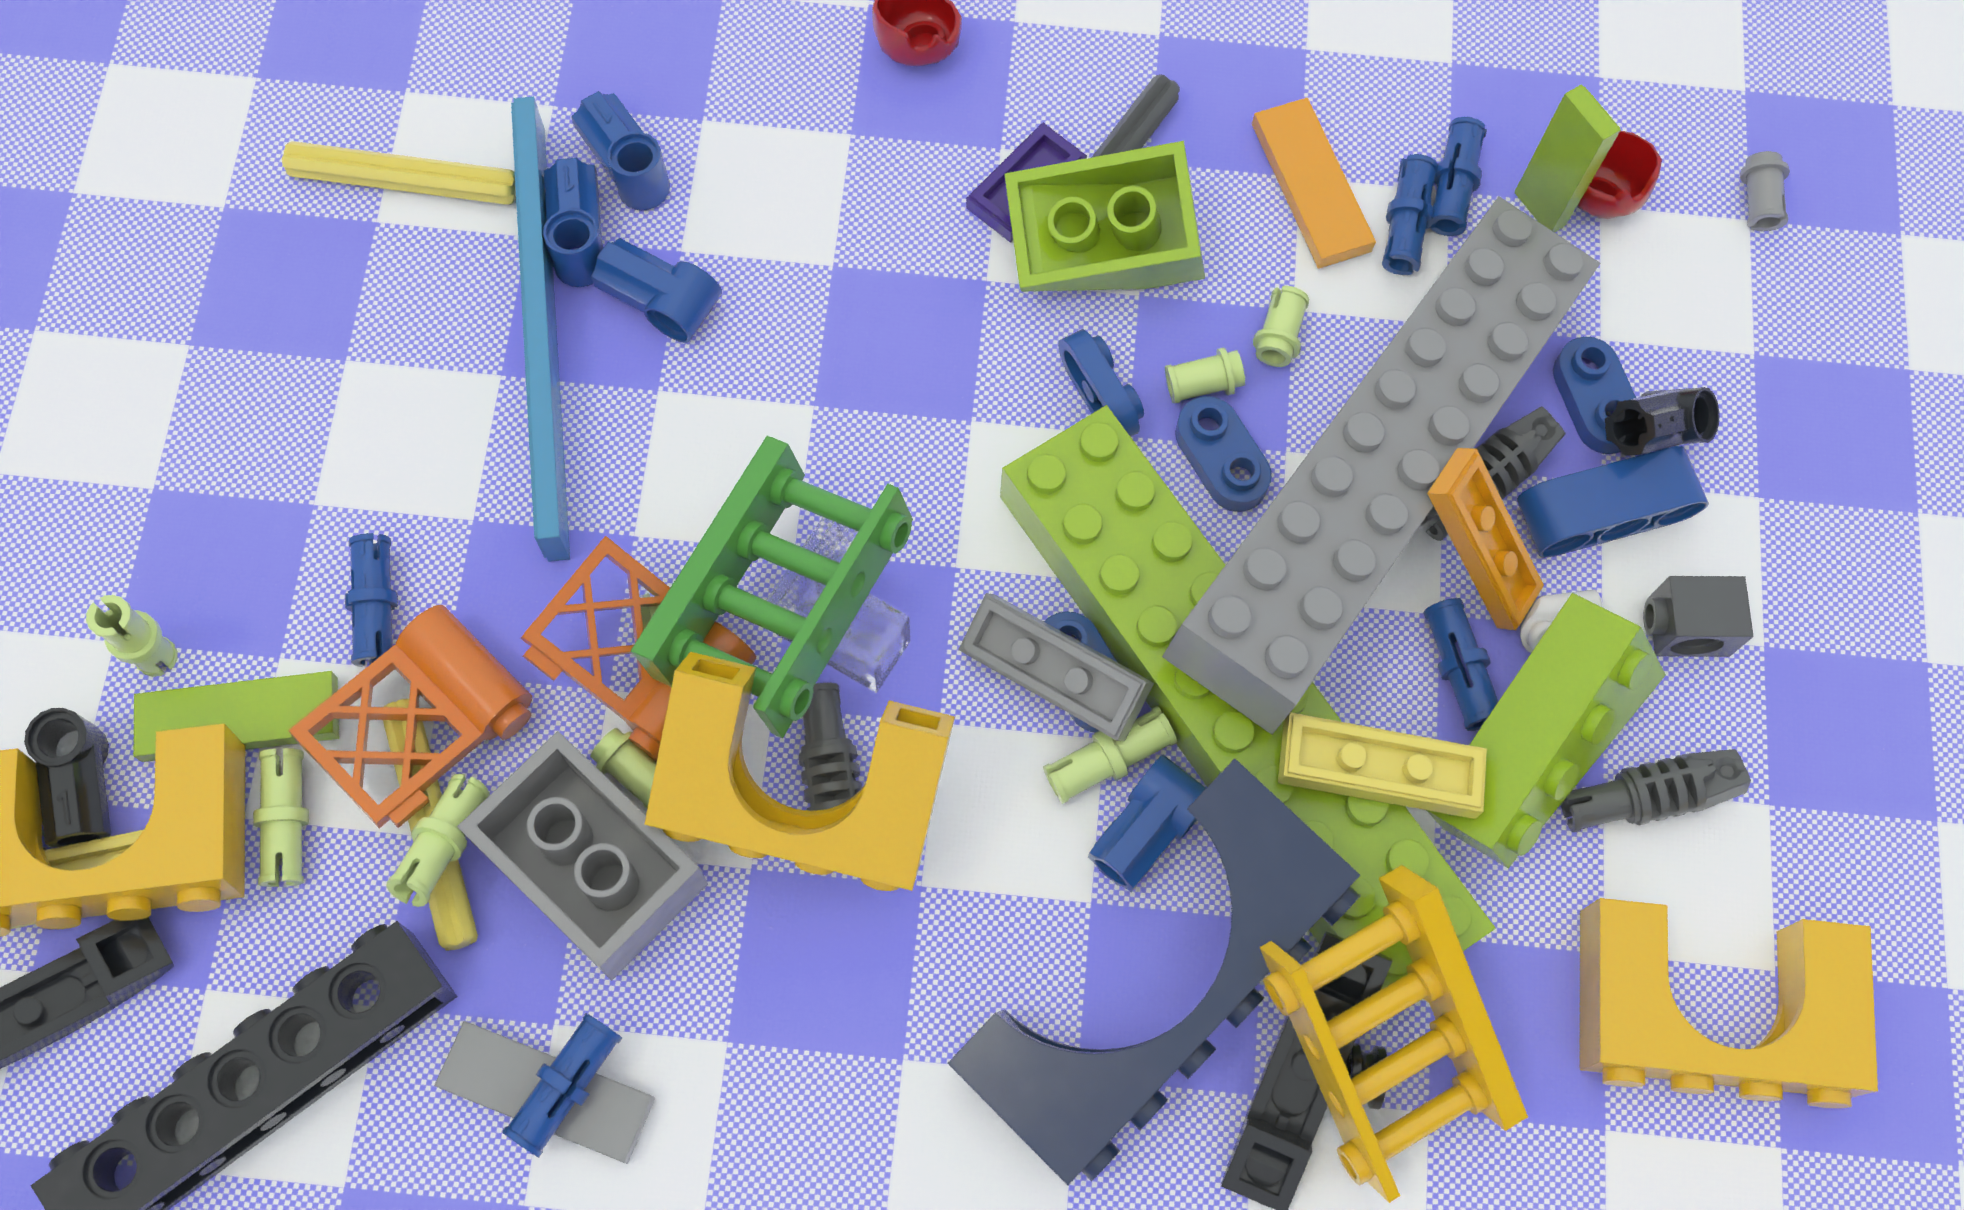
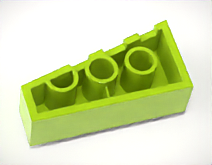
M1571 593L1469 744L1471 746L1487 748L1483 813L1476 819L1426 810L1443 830L1508 869L1519 855L1523 856L1531 850L1538 840L1544 824L1666 676L1642 627L1585 598Z

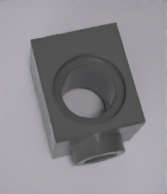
M1669 576L1647 598L1643 610L1644 628L1648 635H1653L1656 656L1730 657L1754 636L1746 576Z

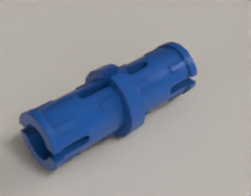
M1465 116L1455 118L1450 122L1444 158L1438 163L1434 183L1437 186L1433 204V223L1430 229L1443 236H1458L1465 232L1472 192L1479 188L1482 178V170L1478 164L1487 129H1485V124L1479 119Z
M1410 154L1407 155V159L1402 158L1400 162L1396 195L1389 202L1386 213V220L1390 225L1387 245L1382 259L1383 268L1393 274L1411 275L1413 271L1418 272L1420 270L1424 235L1433 223L1434 208L1431 205V195L1438 167L1437 162L1427 155Z
M374 533L354 535L348 540L351 563V590L345 593V608L352 612L351 664L358 667L365 666L366 659H369L370 665L393 646L392 610L398 607V593L391 589V538L383 534L377 536V543H373Z
M1460 598L1446 599L1429 606L1423 614L1430 625L1442 659L1438 664L1441 678L1450 681L1464 718L1465 729L1467 731H1476L1482 727L1498 703L1494 687L1486 669L1491 661L1487 650L1479 648L1464 611L1463 601ZM1456 642H1458L1461 655L1468 669L1470 678L1473 683V687L1470 686L1469 680L1467 678V673L1465 671L1464 665L1462 664V661L1460 659L1459 653L1455 645Z
M588 1013L584 1014L582 1022L550 1067L545 1063L540 1067L536 1075L541 1080L509 1125L505 1126L502 1130L505 1136L538 1158L542 1155V1150L574 1104L577 1103L580 1106L584 1104L590 1095L584 1091L616 1044H619L623 1039L619 1034Z

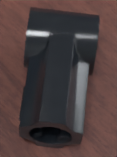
M1706 387L1646 391L1638 398L1617 402L1615 411L1605 418L1606 440L1613 442L1620 449L1622 455L1628 456L1645 454L1681 444L1709 443L1714 439L1719 427L1720 411L1718 401L1712 390Z
M50 708L40 712L29 723L25 731L24 744L27 753L36 761L45 844L55 848L112 836L103 764L108 757L109 749L106 735L96 725L69 709ZM78 731V742L75 748L69 754L57 757V745L60 739L67 733Z

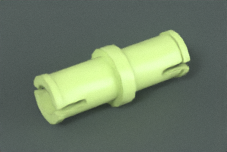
M116 595L100 597L101 601L109 608L106 612L94 602L89 606L86 613V623L89 629L97 636L104 638L107 650L118 660L129 664L134 663L143 674L151 677L165 674L157 665L160 661L170 670L175 666L178 659V651L175 644L162 636L158 622L146 612L133 610L127 601Z
M1156 706L1150 712L1135 720L1125 741H1116L1098 731L1092 735L1093 742L1052 764L1048 763L1043 766V770L1054 793L1058 796L1059 801L1064 804L1075 795L1111 776L1116 781L1127 776L1128 767L1167 746H1173L1177 743V739L1165 714H1162L1161 709Z
M276 748L259 752V760L261 761L260 808L253 812V826L260 828L259 886L279 887V861L281 859L282 881L286 882V887L304 883V876L302 875V827L309 824V810L302 807V760L304 759V752L299 749L283 748V774L281 776L280 756L277 755Z
M454 774L430 816L421 818L415 825L411 835L414 842L395 873L390 876L386 883L388 891L401 902L407 904L413 891H415L416 895L412 900V905L415 907L425 906L449 862L458 860L463 854L467 841L465 834L457 826L490 795L488 788L476 778L470 777L464 790H462L461 786L466 780L465 774Z

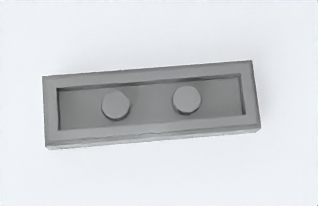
M985 594L958 649L1116 741L1126 740L1154 682L995 594Z
M463 1021L434 1086L514 1118L541 1080L536 1075L543 1063L550 1067L556 1057ZM596 1073L584 1090L590 1094L584 1104L580 1106L575 1103L553 1135L628 1164L656 1098Z

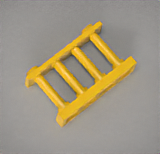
M1403 865L1379 878L1389 903L1388 906L1383 908L1384 916L1312 959L1300 964L1272 941L1260 947V951L1270 971V975L1263 978L1265 988L1277 1009L1284 1016L1289 1015L1344 1144L1337 1148L1339 1159L1357 1185L1360 1186L1368 1182L1388 1203L1401 1195L1386 1161L1467 1111L1474 1115L1482 1112L1504 1131H1507L1528 1118L1439 889ZM1400 941L1406 945L1413 962L1407 966V975L1331 1020L1326 1021L1314 991ZM1422 999L1430 1004L1435 1020L1429 1024L1431 1031L1350 1078L1339 1052L1341 1047ZM1447 1055L1452 1059L1458 1075L1452 1078L1453 1086L1374 1134L1363 1105Z

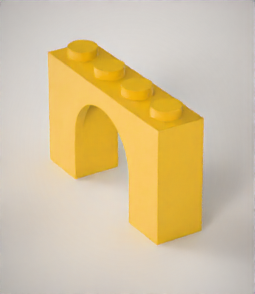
M690 651L674 672L644 825L663 829V832L668 837L678 841L696 842L704 839L725 844L735 854L747 858H763L769 855L793 861L799 869L808 873L826 875L838 872L858 877L865 885L873 889L895 891L902 888L912 891L921 863L955 716L889 700L879 723L867 780L862 789L848 801L829 809L815 811L795 809L781 804L767 795L753 780L743 757V729L756 667Z
M225 723L157 731L154 804L146 827L137 840L118 857L102 865L83 870H62L53 868L45 856L42 843V813L36 763L18 748L0 750V937L10 934L11 927L36 924V926L44 929H69L79 926L81 918L106 915L114 920H140L149 917L151 909L177 906L178 909L183 911L204 912L219 908L221 900L244 898L246 746Z
M1599 898L1580 910L1579 1070L1602 1073V1083L1612 1086L1642 1087L1645 1086V1077L1671 1080V1091L1680 1093L1711 1094L1714 1093V1085L1739 1087V1098L1747 1100L1781 1101L1783 1100V1092L1807 1094V1105L1850 1108L1852 1107L1851 1098L1878 1091L1871 926L1802 919L1778 930V1010L1775 1021L1766 1037L1754 1048L1737 1049L1718 1044L1703 1036L1689 1024L1675 1003L1668 974V905Z

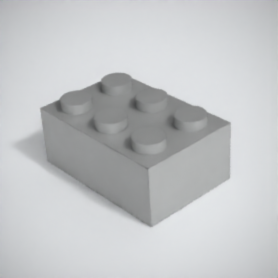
M559 731L550 737L457 826L611 981L708 885L700 867L660 828L644 825L646 815Z

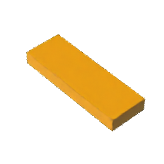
M1308 97L1254 113L1251 125L1317 268L1320 269L1371 253L1376 240Z
M1457 448L1427 494L1494 624L1500 629L1517 630L1544 587V584L1476 448Z

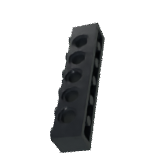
M398 921L389 927L386 924L378 925L362 934L351 946L353 953L331 969L328 966L320 967L300 979L292 989L295 995L273 1011L263 1009L244 1019L233 1030L235 1038L213 1054L210 1052L201 1053L183 1063L172 1075L174 1082L154 1097L143 1096L122 1107L111 1118L113 1126L93 1141H80L61 1151L50 1161L48 1166L51 1171L30 1186L45 1210H169L458 996L414 933ZM377 980L380 993L376 1003L370 1009L356 1013L353 1008L355 991L364 982ZM317 1022L320 1027L318 1044L308 1054L298 1056L294 1046L296 1035L305 1025ZM257 1065L260 1072V1081L257 1089L248 1098L239 1100L235 1090L237 1078L246 1068ZM195 1109L199 1118L198 1129L188 1142L180 1145L175 1134L177 1122L185 1112ZM132 1153L136 1160V1173L130 1184L120 1190L115 1183V1170L118 1163L126 1155Z

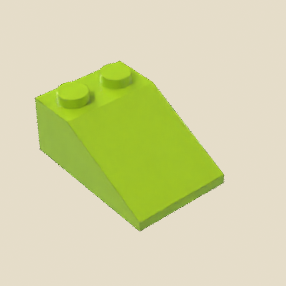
M1184 141L1004 173L1021 292L1150 289L1206 279Z

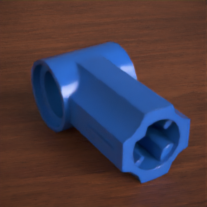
M597 91L581 100L577 112L571 116L573 125L614 181L621 201L628 207L636 210H649L658 207L666 200L670 192V181L657 140L650 134L642 131L615 93L602 94L600 91Z
M577 157L556 159L553 166L544 170L547 222L544 225L543 236L556 276L563 283L571 287H585L593 284L591 276L596 266L597 256L603 249L597 170L595 165L586 164ZM581 246L580 248L570 250L571 248Z
M621 238L614 242H607L597 256L596 266L591 276L594 287L643 312L647 320L661 333L682 343L691 341L722 295V289L718 282L700 267L685 261H679L673 266Z
M1164 754L1161 755L1135 786L1127 799L1130 803L1094 844V847L1088 854V858L1113 883L1122 886L1132 893L1176 838L1180 841L1196 823L1197 819L1187 808L1206 787Z

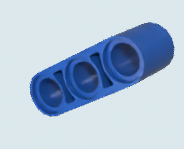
M1683 446L1669 447L1553 478L1528 488L1517 497L1518 505L1537 552L1542 558L1566 554L1672 525L1697 515L1709 505L1690 458Z

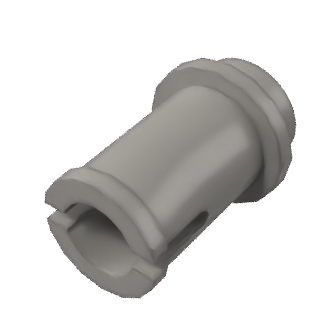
M1763 151L1755 153L1746 159L1745 166L1740 171V179L1742 183L1747 185L1749 214L1747 223L1748 227L1751 226V229L1754 231L1777 230L1788 222L1784 180L1789 176L1790 167L1788 163L1783 161L1782 155L1778 152Z

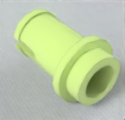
M1287 285L1282 286L1281 290L1278 287L1273 289L1263 329L1257 331L1253 338L1256 357L1261 362L1274 367L1287 366L1293 358L1300 354L1301 343L1298 340V335L1305 311L1309 305V297L1304 291Z
M1222 347L1216 350L1215 356L1173 366H1165L1166 383L1170 398L1174 404L1179 403L1181 400L1223 390L1227 396L1235 394V388L1245 386L1244 368L1237 350L1227 352Z
M614 728L599 741L590 757L598 763L596 768L601 773L606 774L608 772L637 797L647 809L656 762L629 740L631 731L624 734L618 728Z

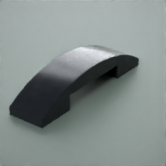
M149 917L131 921L113 920L77 938L76 940L80 948L0 987V1069L51 1045L91 1023L142 991L174 967Z
M1326 931L1313 957L1341 942L1344 938ZM1378 953L1314 991L1326 1021L1331 1020L1380 991L1392 964V958ZM1289 1015L1284 1020L1268 1058L1221 1182V1187L1274 1210L1289 1209L1311 1157L1312 1142L1328 1107ZM1355 1040L1339 1049L1344 1064H1346Z

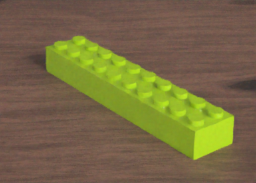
M1107 405L1002 468L1001 500L1081 612L1094 624L1116 661L1154 682L1145 701L1151 709L1158 706L1162 714H1165L1175 733L1176 745L1206 787L1235 758L1360 874L1351 885L1360 895L1358 900L1333 926L1321 917L1309 929L1319 944L1326 931L1346 939L1384 916L1383 908L1388 906L1389 903L1379 878L1401 865L1438 887L1463 951L1496 929L1405 806L1278 783L1284 721L1273 734H1270L1162 657L1182 623L1225 567V563ZM1313 682L1291 711V713L1342 722ZM1400 941L1380 952V954L1392 958V964L1381 989L1407 975V966L1413 963L1406 945Z

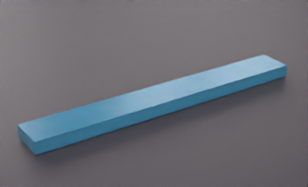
M535 97L513 98L511 113L534 538L544 558L551 562L570 560L554 275L553 264L543 236L544 225L547 222L544 170L547 169L545 128Z

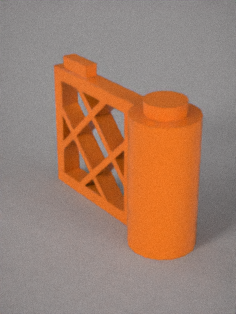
M605 536L521 636L520 639L530 646L522 657L553 681L561 672L565 673L622 718L633 730L629 740L657 762L671 687L653 679L638 660L639 681L624 700L602 683L599 657L632 654L631 649L634 645L598 648L594 611L631 608L634 640L636 643L643 632L641 607L660 605L670 587ZM605 557L627 574L630 599L593 602L590 575ZM638 583L655 597L640 598ZM582 585L584 603L566 605ZM585 612L589 649L563 652L542 636L541 633L556 615ZM716 621L703 640V643L750 664H753L757 658L753 650L742 639ZM590 658L592 674L574 660Z
M435 605L416 616L401 632L394 646L290 728L289 732L379 829L389 820L399 828L430 802L423 792L484 740H491L497 736L502 740H507L518 733L531 717L532 713L528 710V707L532 702L533 696L444 605ZM393 670H396L410 684L408 708L371 707L373 687ZM420 696L432 708H419ZM361 697L360 706H350ZM333 719H359L356 751L326 750L313 735ZM370 720L407 721L404 752L367 751ZM417 721L447 722L460 736L441 753L415 752ZM339 763L354 764L353 778ZM365 764L403 765L401 786L378 805L363 789ZM413 765H425L412 776Z

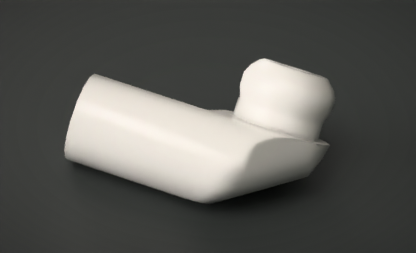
M1592 589L1544 595L1535 600L1520 627V638L1524 648L1532 653L1571 593L1602 607L1598 591Z

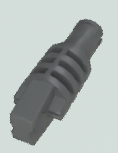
M1542 406L1506 428L1499 429L1476 448L1501 499H1504L1530 477L1566 434L1560 424ZM1434 506L1420 526H1423L1436 515L1439 516ZM1440 517L1435 524L1425 531L1437 541H1442L1448 535Z
M816 683L813 687L811 704L803 715L805 745L801 747V753H799L798 758L799 765L805 767V770L801 772L802 784L808 785V788L803 793L805 802L810 803V807L807 808L810 811L838 806L851 799L862 789V782L856 781V778L860 776L859 764L853 762L858 756L857 748L853 745L852 740L846 738L840 707L839 685L836 683Z
M1736 749L1682 754L1674 759L1665 758L1658 760L1657 763L1648 762L1640 764L1639 767L1623 768L1620 773L1616 774L1614 781L1572 790L1561 803V809L1564 818L1572 816L1567 821L1571 832H1578L1584 828L1626 819L1631 824L1644 825L1653 820H1665L1669 816L1678 817L1685 815L1687 812L1703 811L1747 793L1751 779Z

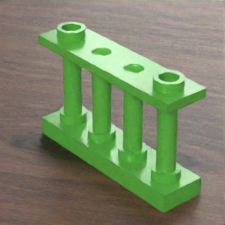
M767 435L636 641L631 652L653 679L672 687L674 672L690 651L756 667L703 643L718 616L725 612L792 640L773 674L756 667L751 694L758 697L753 705L754 710L772 734L783 738L792 722L802 718L808 710L813 698L814 685L893 553L900 552L907 543L911 533L913 518L900 489L887 483L874 507L871 509L802 481L805 474L789 444ZM795 505L858 531L839 563L770 534L784 509ZM762 558L825 585L807 618L737 588L752 561Z

